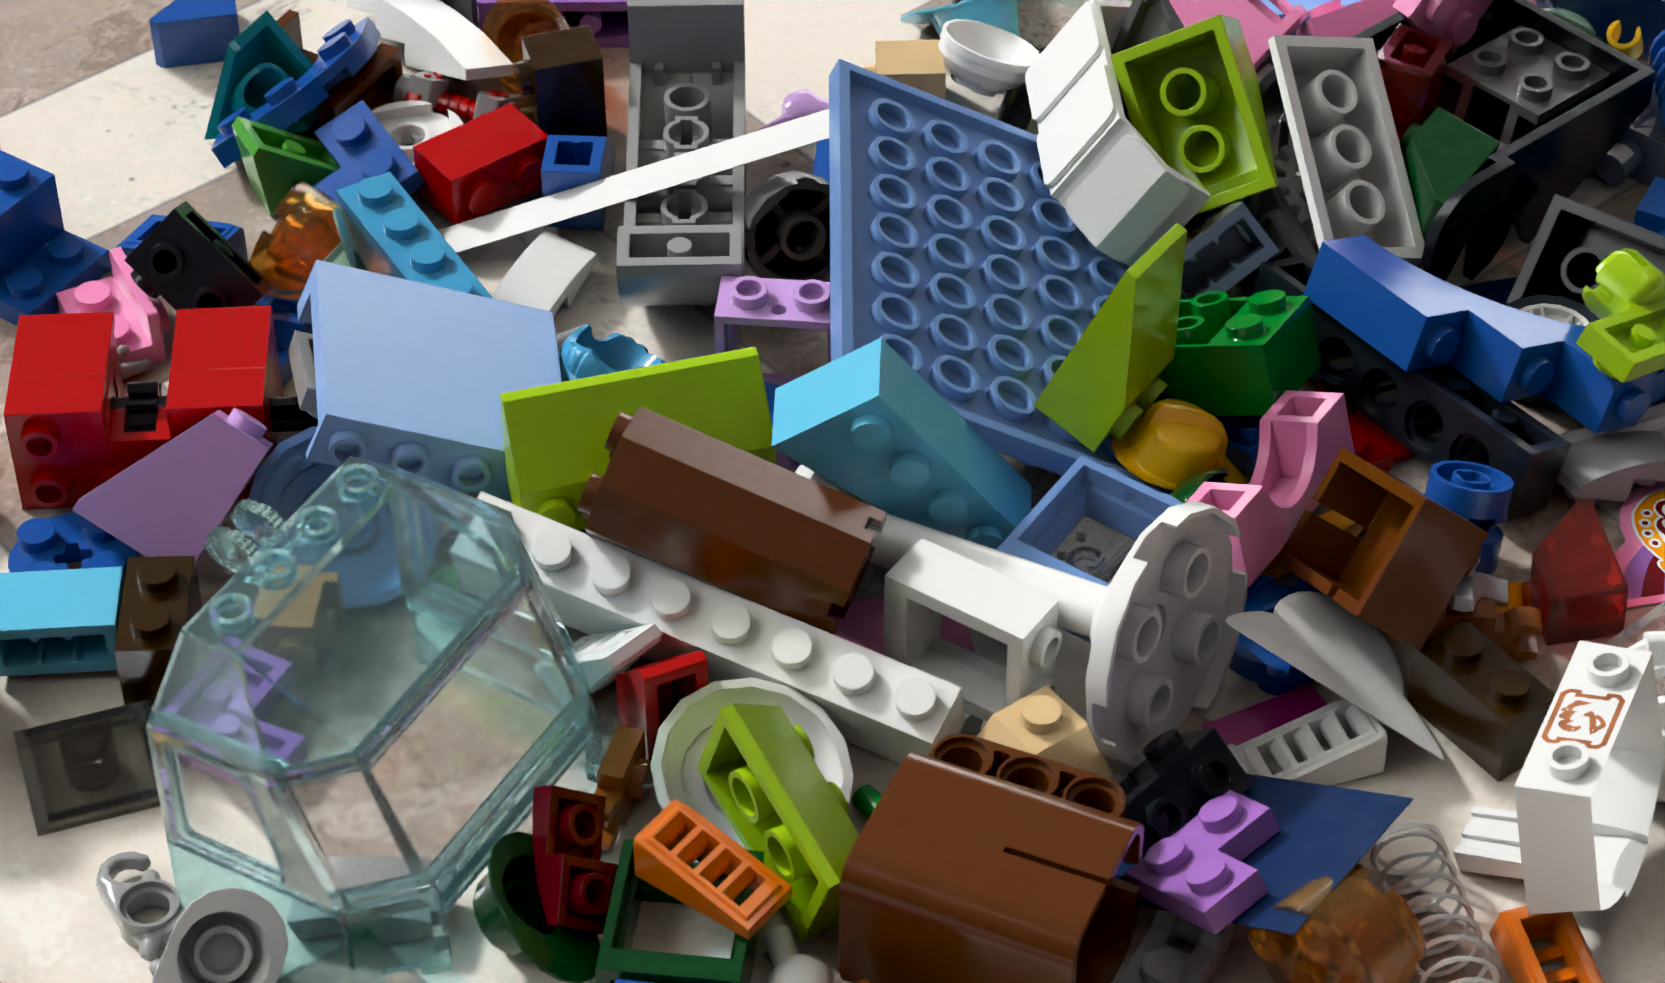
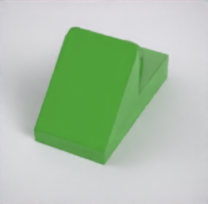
M237 116L232 124L250 185L270 216H274L293 184L307 190L339 169L317 140Z

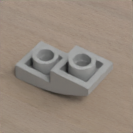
M1628 431L1602 435L1571 445L1557 478V482L1562 485L1561 492L1571 500L1586 505H1595L1598 500L1626 502L1633 483L1654 486L1657 481H1665V437L1658 431Z

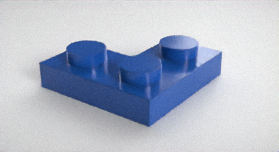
M361 100L314 131L320 144L339 169L295 197L293 201L302 216L328 249L340 241L332 212L333 209H338L336 190L358 183L365 178L378 176L389 171L409 195L425 185L416 167L364 101Z

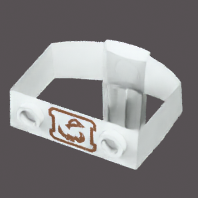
M1579 641L1515 783L1517 811L1473 807L1469 824L1465 825L1459 846L1456 845L1453 851L1459 871L1524 879L1528 915L1605 910L1614 905L1622 895L1628 896L1647 850L1648 833L1656 805L1665 755L1652 652Z

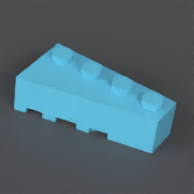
M882 338L775 389L771 447L870 505L887 512V514L997 549L1031 511V485L998 452H995L972 426Z

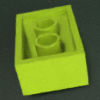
M1219 14L1110 55L1134 128L1169 167L1210 192L1211 197L1193 217L1279 187L1258 79L1238 19Z
M1178 223L1124 273L1034 403L1036 408L1093 453L1111 434L1121 441L1138 421L1142 413L1144 414L1156 403L1168 387V384L1160 378L1175 358L1187 230Z

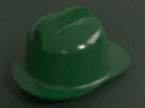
M517 831L503 835L491 848L488 873L477 884L473 898L474 916L481 932L494 947L505 953L510 959L520 963L532 962L541 971L559 981L583 983L592 980L596 975L595 968L600 950L598 936L596 934L548 926L537 886L532 834Z

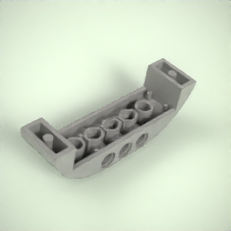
M627 0L630 81L626 171L746 135L744 0ZM746 164L624 201V225L618 226L616 254L617 285L622 306L716 305L721 276H746L744 233Z

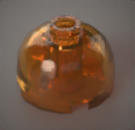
M301 182L292 188L280 202L274 214L281 217L271 234L264 230L262 231L249 260V263L273 285L266 293L268 295L284 299H300L316 259L323 261L341 243L333 219V209L337 208L340 211L355 240L352 219L344 207L325 192L305 182Z

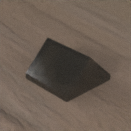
M150 699L12 732L38 836L174 803Z

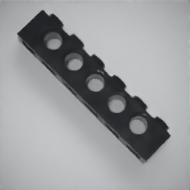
M1303 255L1262 262L1250 296L1265 290H1282L1286 296H1303L1314 263ZM1310 301L1322 364L1308 379L1309 382L1317 386L1321 384L1332 393H1344L1345 402L1431 465L1441 461H1468L1490 466L1511 477L1514 482V488L1506 519L1546 508L1571 443L1511 401L1499 402L1449 364L1404 371ZM1347 408L1351 413L1356 415L1355 411L1352 408Z

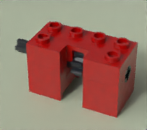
M271 306L177 309L167 396H162V383L155 381L127 383L128 396L125 397L114 335V312L19 315L3 416L23 510L73 508L81 497L217 410L230 415L233 408H237L267 427L262 437L274 445L265 459L276 448L277 436L281 435L282 432L304 431L310 427L318 426V419L311 416L307 411L300 410L297 396L284 397ZM255 474L238 501L248 500Z

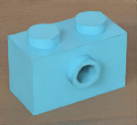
M123 567L0 573V677L118 670L114 649L125 582Z

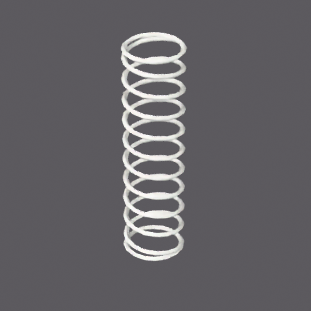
M1421 822L1405 823L1389 829L1371 848L1370 861L1373 868L1381 872L1378 882L1383 890L1389 892L1386 903L1390 910L1397 913L1394 923L1397 930L1405 933L1402 944L1407 952L1413 954L1410 965L1415 973L1422 976L1420 983H1426L1428 977L1449 975L1463 968L1470 961L1483 965L1477 977L1461 978L1449 983H1499L1500 975L1496 966L1490 963L1491 953L1488 946L1482 942L1483 933L1479 924L1473 920L1474 911L1470 903L1465 900V889L1457 879V870L1453 861L1448 858L1449 850L1441 831L1432 824ZM1416 827L1425 828L1432 832L1428 833L1424 831H1405L1399 834L1392 835L1401 830ZM1408 836H1422L1430 838L1437 843L1434 852L1416 851L1404 854L1389 862L1386 867L1380 865L1377 860L1379 852L1383 847L1395 840ZM1429 856L1424 862L1411 868L1391 869L1401 861L1414 857ZM1436 858L1442 861L1437 872H1421L1410 875L1399 881L1393 888L1388 886L1385 881L1386 874H1411L1425 868ZM1446 865L1451 875L1442 873ZM1430 877L1417 886L1399 889L1410 881ZM1438 877L1450 881L1445 892L1428 893L1418 896L1407 902L1402 908L1397 907L1393 901L1395 894L1417 892L1429 886ZM1454 886H1456L1459 895L1451 894ZM1437 898L1423 907L1408 909L1418 902ZM1445 898L1458 902L1453 913H1442L1425 917L1415 923L1410 929L1404 927L1401 922L1403 914L1414 915L1426 912L1439 905ZM1463 906L1465 908L1467 916L1459 914ZM1445 919L1432 927L1416 930L1426 923ZM1453 919L1466 922V926L1461 934L1434 938L1422 945L1418 950L1410 945L1411 935L1433 933L1448 925ZM1471 927L1476 937L1467 935ZM1453 940L1440 948L1425 951L1435 944ZM1461 940L1475 944L1468 956H1454L1441 960L1432 965L1427 971L1420 969L1417 963L1419 956H1432L1443 953L1456 946ZM1479 948L1482 950L1484 959L1475 957ZM1461 961L1448 969L1434 972L1444 965ZM1488 969L1493 980L1483 978Z

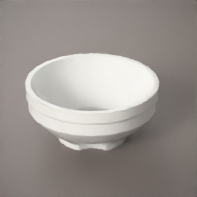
M955 19L945 22L938 44L944 62L952 72L950 75L952 80L969 88L974 93L995 97L997 93H1004L1005 90L1014 89L1025 84V74L1028 68L1040 55L1034 46L1009 31L990 24L967 19Z

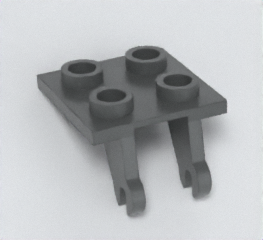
M1519 25L1449 63L1445 75L1463 84L1454 116L1475 128L1491 95L1510 105L1497 149L1499 151L1530 133L1534 125L1542 123L1610 84L1612 73L1591 63L1584 55L1571 52L1548 40L1539 31Z

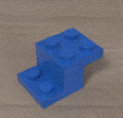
M0 150V318L18 326L19 315L58 313L57 292L77 287L88 281H97L109 272L112 267L109 250L64 230L55 175Z

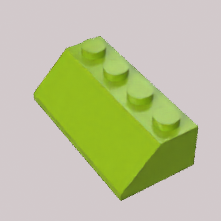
M756 346L500 393L507 485L512 504L576 530H583L586 527L587 521L582 519L583 512L578 510V504L591 475L596 473L603 476L608 467L610 451L605 449V445L611 428L620 412L634 416L639 406L776 464V449L771 447L773 426Z

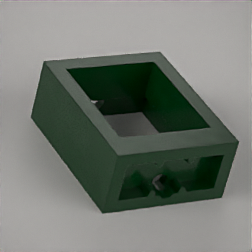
M624 839L595 968L596 983H614L616 979L654 983H750L760 929L749 940L735 933L730 958L631 950L641 901L686 904L635 876L634 840ZM747 850L764 864V851ZM696 858L695 860L699 861V863H691L689 866L694 869L702 861ZM723 873L712 885L717 888L728 875ZM746 887L733 901L740 906L754 890Z

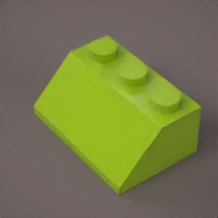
M732 703L721 708L697 769L745 849L764 851V864L792 886V896L781 909L801 943L839 925L840 880L847 857L859 834L849 819L850 810L843 792L834 782L827 783L814 762V750L808 735L801 726L791 724L781 706Z

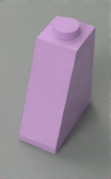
M233 408L230 415L217 410L81 497L72 510L145 557L194 556L195 564H197L274 444L262 437L267 427L247 413L237 408Z

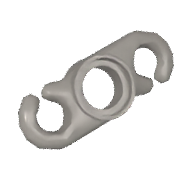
M135 851L121 852L111 856L100 865L96 887L118 925L123 940L131 947L139 949L143 959L152 961L149 970L154 976L160 959L155 960L157 953L160 949L166 947L174 926L185 911V907L180 900L177 889L170 883L161 880L158 872L148 869L151 866L148 855ZM124 870L145 871L142 879L137 882L124 883L114 880L118 873ZM147 906H161L169 910L164 918L150 924L138 923L131 919L138 910Z

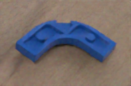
M369 16L355 25L351 19H347L333 27L322 37L325 44L317 50L319 56L316 62L297 81L293 77H289L278 83L264 95L267 103L252 113H249L243 107L218 124L217 128L221 133L217 135L211 151L224 168L241 158L232 124L237 116L284 130L329 97V94L326 92L328 89L342 80L354 76L374 54L381 36Z

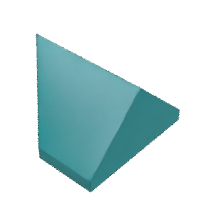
M267 10L228 44L204 140L216 139L217 135L221 133L217 126L226 117L243 107L249 113H252L267 103L264 95L270 89L289 77H293L297 81L313 66L312 62ZM316 107L284 129V131L291 133L305 132L318 120Z

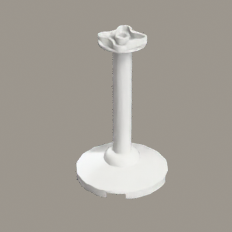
M800 465L795 473L863 502L862 499L804 465ZM1191 501L1169 507L1139 535L1108 587L890 514L886 516L881 533L868 528V530L876 533L871 544L875 549L869 563L891 569L921 538H924L1058 599V627L1091 638V650L1085 677L1087 725L1099 753L1121 764L1136 768L1146 759L1142 751L1147 744L1162 733L1171 729H1177L1193 707L1208 712L1220 692L1240 632L1227 625L1225 620L1233 614L1244 612L1247 598V573L1232 569V544L1228 534L1238 538L1241 536L1237 522L1215 506L1199 501Z

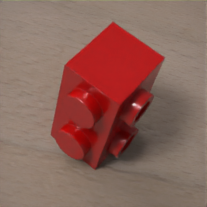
M511 103L413 146L415 167L425 185L417 189V193L453 225L478 218L542 188L541 168L548 135Z

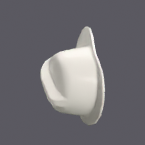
M236 887L208 891L191 902L176 922L153 976L152 983H276L283 969L289 945L285 922L274 905L255 891Z

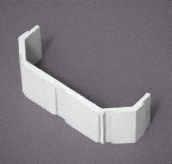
M1089 0L1080 7L1030 65L1025 74V82L1032 118L1037 122L1038 126L1037 147L1044 183L1049 186L1050 196L1060 202L1066 209L1069 218L1096 249L1115 261L1123 262L1131 267L1176 223L1184 227L1211 196L1210 192L1169 167L1125 117L1116 73L1110 55L1132 2L1130 0Z

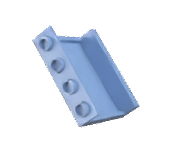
M316 259L297 304L298 322L312 324L318 426L306 451V460L479 495L483 491L502 500L512 502L507 485L500 393L562 382L553 312Z

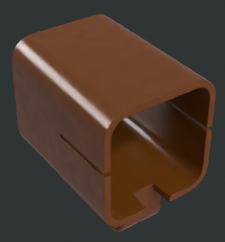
M950 735L940 740L932 748L928 756L913 751L908 753L855 841L842 872L839 886L840 978L849 983H857L864 978L870 983H1112L1125 959L1135 932L1140 898V886L1120 880L1114 876L1122 861L1139 865L1142 859L1144 826L1139 822L1125 818L1126 796L1124 790L1117 782L1105 776L972 735Z

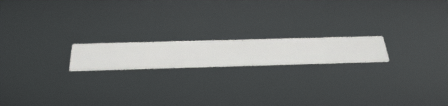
M829 109L452 225L438 231L454 251L459 253L829 138Z

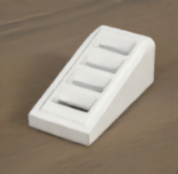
M654 623L584 636L546 661L541 666L540 672L566 709L571 707L573 710L616 680V674L625 672L661 641L660 637L663 634Z
M1342 698L1235 747L1250 774L1332 786L1384 772L1388 738L1379 720ZM1329 745L1331 749L1324 752L1322 747ZM1301 753L1305 761L1298 763L1293 754ZM1275 759L1281 772L1272 775L1265 763L1266 761Z

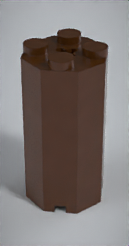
M639 406L634 416L620 412L611 428L605 445V449L610 451L608 467L603 476L596 473L591 475L578 504V510L583 512L582 519L587 521L585 527L587 534L836 636L838 621L830 617L833 615L844 620L875 549L871 544L876 533L868 530V528L881 533L886 521L887 512Z

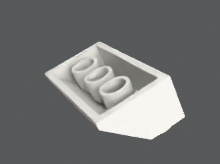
M1273 35L1268 39V44L1318 249L1320 250L1322 241L1365 235L1389 252L1417 267L1422 263L1425 243L1373 38Z

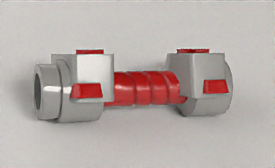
M429 71L412 75H401L393 92L394 102L412 100L432 103L434 113L438 112L448 115V110L457 114L460 119L468 122L509 103L517 109L526 106V95L508 94L491 89L480 91L477 95V100L454 94L456 84L451 77Z

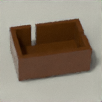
M1341 447L1315 492L1313 499L1367 528L1366 534L1361 540L1305 510L1276 561L1326 596L1332 598L1333 601L1356 617L1421 651L1429 635L1433 634L1442 624L1446 615L1447 604L1461 580L1476 566L1480 557L1481 546L1489 533L1404 481Z

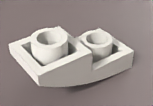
M545 230L520 255L491 296L497 300L551 311L553 316H555L562 304L570 307L597 262V253Z

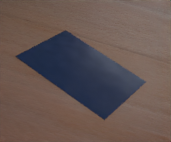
M1246 773L1251 780V785L1241 795L1269 807L1281 830L1241 861L1258 869L1269 892L1231 923L1295 935L1414 798ZM1123 861L1114 877L1129 882L1125 872L1135 864ZM1142 897L1139 898V906L1165 910Z

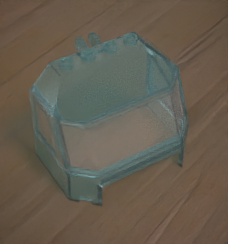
M349 456L286 522L272 506L262 502L258 504L256 500L251 501L248 498L246 501L243 499L234 508L233 515L230 517L237 530L234 529L232 531L229 527L226 528L221 525L220 527L216 526L207 535L208 539L204 546H206L207 551L211 555L210 558H213L217 564L219 563L223 567L227 566L236 573L181 629L148 719L146 730L175 887L185 909L191 902L208 891L227 887L255 891L274 905L285 922L289 944L285 960L335 983H383L382 975L420 967L423 976L453 970L447 913L488 865L491 848L503 835L516 832L532 813L534 787L555 785L581 753L587 780L597 783L596 773L602 762L603 754L600 719L579 653L518 535L512 513L400 467ZM252 539L255 540L257 544L262 545V547L259 549L253 543Z

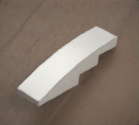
M346 0V8L375 14V26L380 32L381 38L405 43V66L436 72L437 74L465 81L514 76V64L486 34L455 9L439 0Z

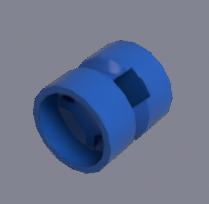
M1452 460L1435 463L1429 471L1425 495L1489 533L1481 546L1480 562L1477 564L1475 572L1488 575L1494 573L1498 565L1504 536L1497 524L1505 522L1508 517L1514 488L1513 480L1500 470L1474 462Z

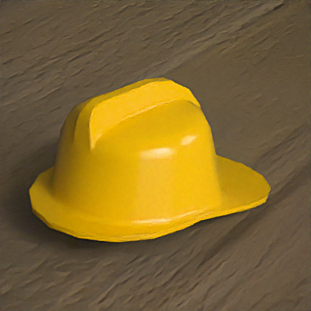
M1178 399L1158 401L1138 419L1121 441L1113 435L1111 437V447L1116 459L1128 472L1146 483L1174 490L1185 478L1224 467L1229 469L1228 476L1223 478L1226 482L1246 484L1240 469L1235 467L1225 455L1228 436L1224 425L1214 415L1209 414L1195 404Z

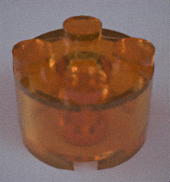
M1357 863L1332 892V878L1325 876L1302 886L1272 907V909L1310 917L1295 935L1251 927L1249 930V940L1253 949L1262 957L1275 983H1410L1420 972L1416 971L1417 964L1425 957L1426 945L1421 927L1403 897L1392 886L1386 892H1380L1375 886L1365 880L1373 871Z

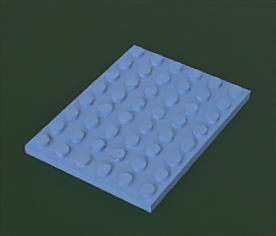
M839 59L829 75L831 362L882 338L972 426L995 452L1018 459L1028 466H1037L1062 476L1082 455L1105 467L1114 468L1124 476L1158 492L1171 495L1174 490L1146 483L1128 472L1116 459L1112 450V434L1093 453L1034 406L1038 397L1124 273L1130 268L1123 262L1115 261L1096 249L1069 218L1066 209L1060 202L1050 196L1049 186L1044 183L1037 147V135ZM1164 392L1158 401L1177 399V397Z

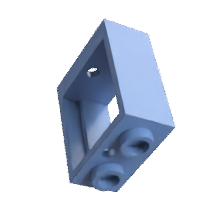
M1081 455L996 550L1108 587L1109 583L1051 556V554L1085 516L1137 540L1139 535L1169 507L1184 503L1172 495L1158 492L1124 476L1114 468L1105 467ZM1065 630V631H1067V632H1069V633H1071V634H1073V635H1075V636H1077V637H1079V638H1081V639H1083V640H1085V641L1091 643V638L1086 637V636H1083V635H1080V634H1077V633H1074V632H1071V631H1068V630Z

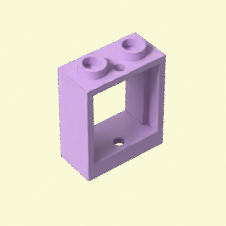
M721 276L714 313L715 354L740 349L739 325L827 330L828 363H830V282L814 279L787 280L755 276ZM762 373L764 381L780 386L803 376Z

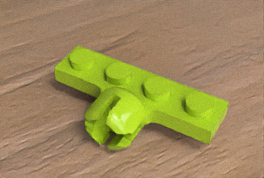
M1623 248L1621 251L1616 250L1595 269L1597 273L1595 281L1600 285L1593 290L1587 285L1583 288L1582 297L1585 305L1600 319L1587 324L1576 344L1593 358L1594 365L1602 373L1611 378L1618 379L1621 383H1625L1665 368V274L1637 250Z

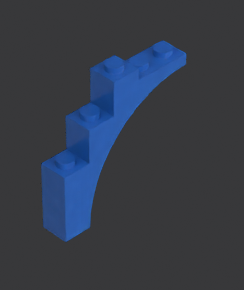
M1365 235L1322 241L1303 295H1309L1311 302L1406 372L1449 364L1501 403L1543 395L1596 434L1636 426L1650 405L1665 402V368L1625 383L1605 375L1594 365L1593 358L1576 344L1585 326L1531 314L1471 293L1408 263Z

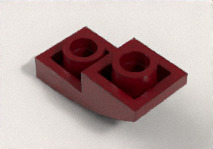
M554 785L534 787L532 808L534 866L540 900L548 926L603 936L618 864L601 861L605 796Z

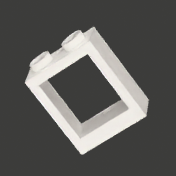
M921 538L885 574L883 655L962 687L964 711L987 722L994 713L1045 685L1058 694L1059 682L1054 679L1056 655L1062 642V633L1057 630L1059 600ZM942 615L1007 644V668L942 638Z

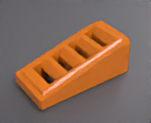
M676 799L670 802L634 839L635 876L747 940L792 896V886L700 813ZM696 858L702 861L694 869L689 866ZM723 873L728 875L717 888L712 885ZM746 887L753 889L754 892L740 906L733 901Z
M1527 906L1500 912L1489 932V936L1499 958L1515 983H1604L1572 912L1528 915ZM1546 939L1551 946L1534 951L1531 943ZM1559 960L1564 967L1544 973L1540 965Z

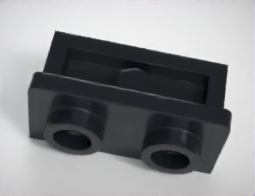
M1215 728L1179 733L1177 729L1168 730L1146 745L1142 751L1146 759L1133 771L1125 770L1109 778L1117 782L1124 790L1126 796L1125 818L1139 822L1144 826L1143 857H1145L1148 849L1153 844L1172 836L1196 817L1202 806L1208 801L1224 795L1229 790L1242 794L1251 785L1250 778Z

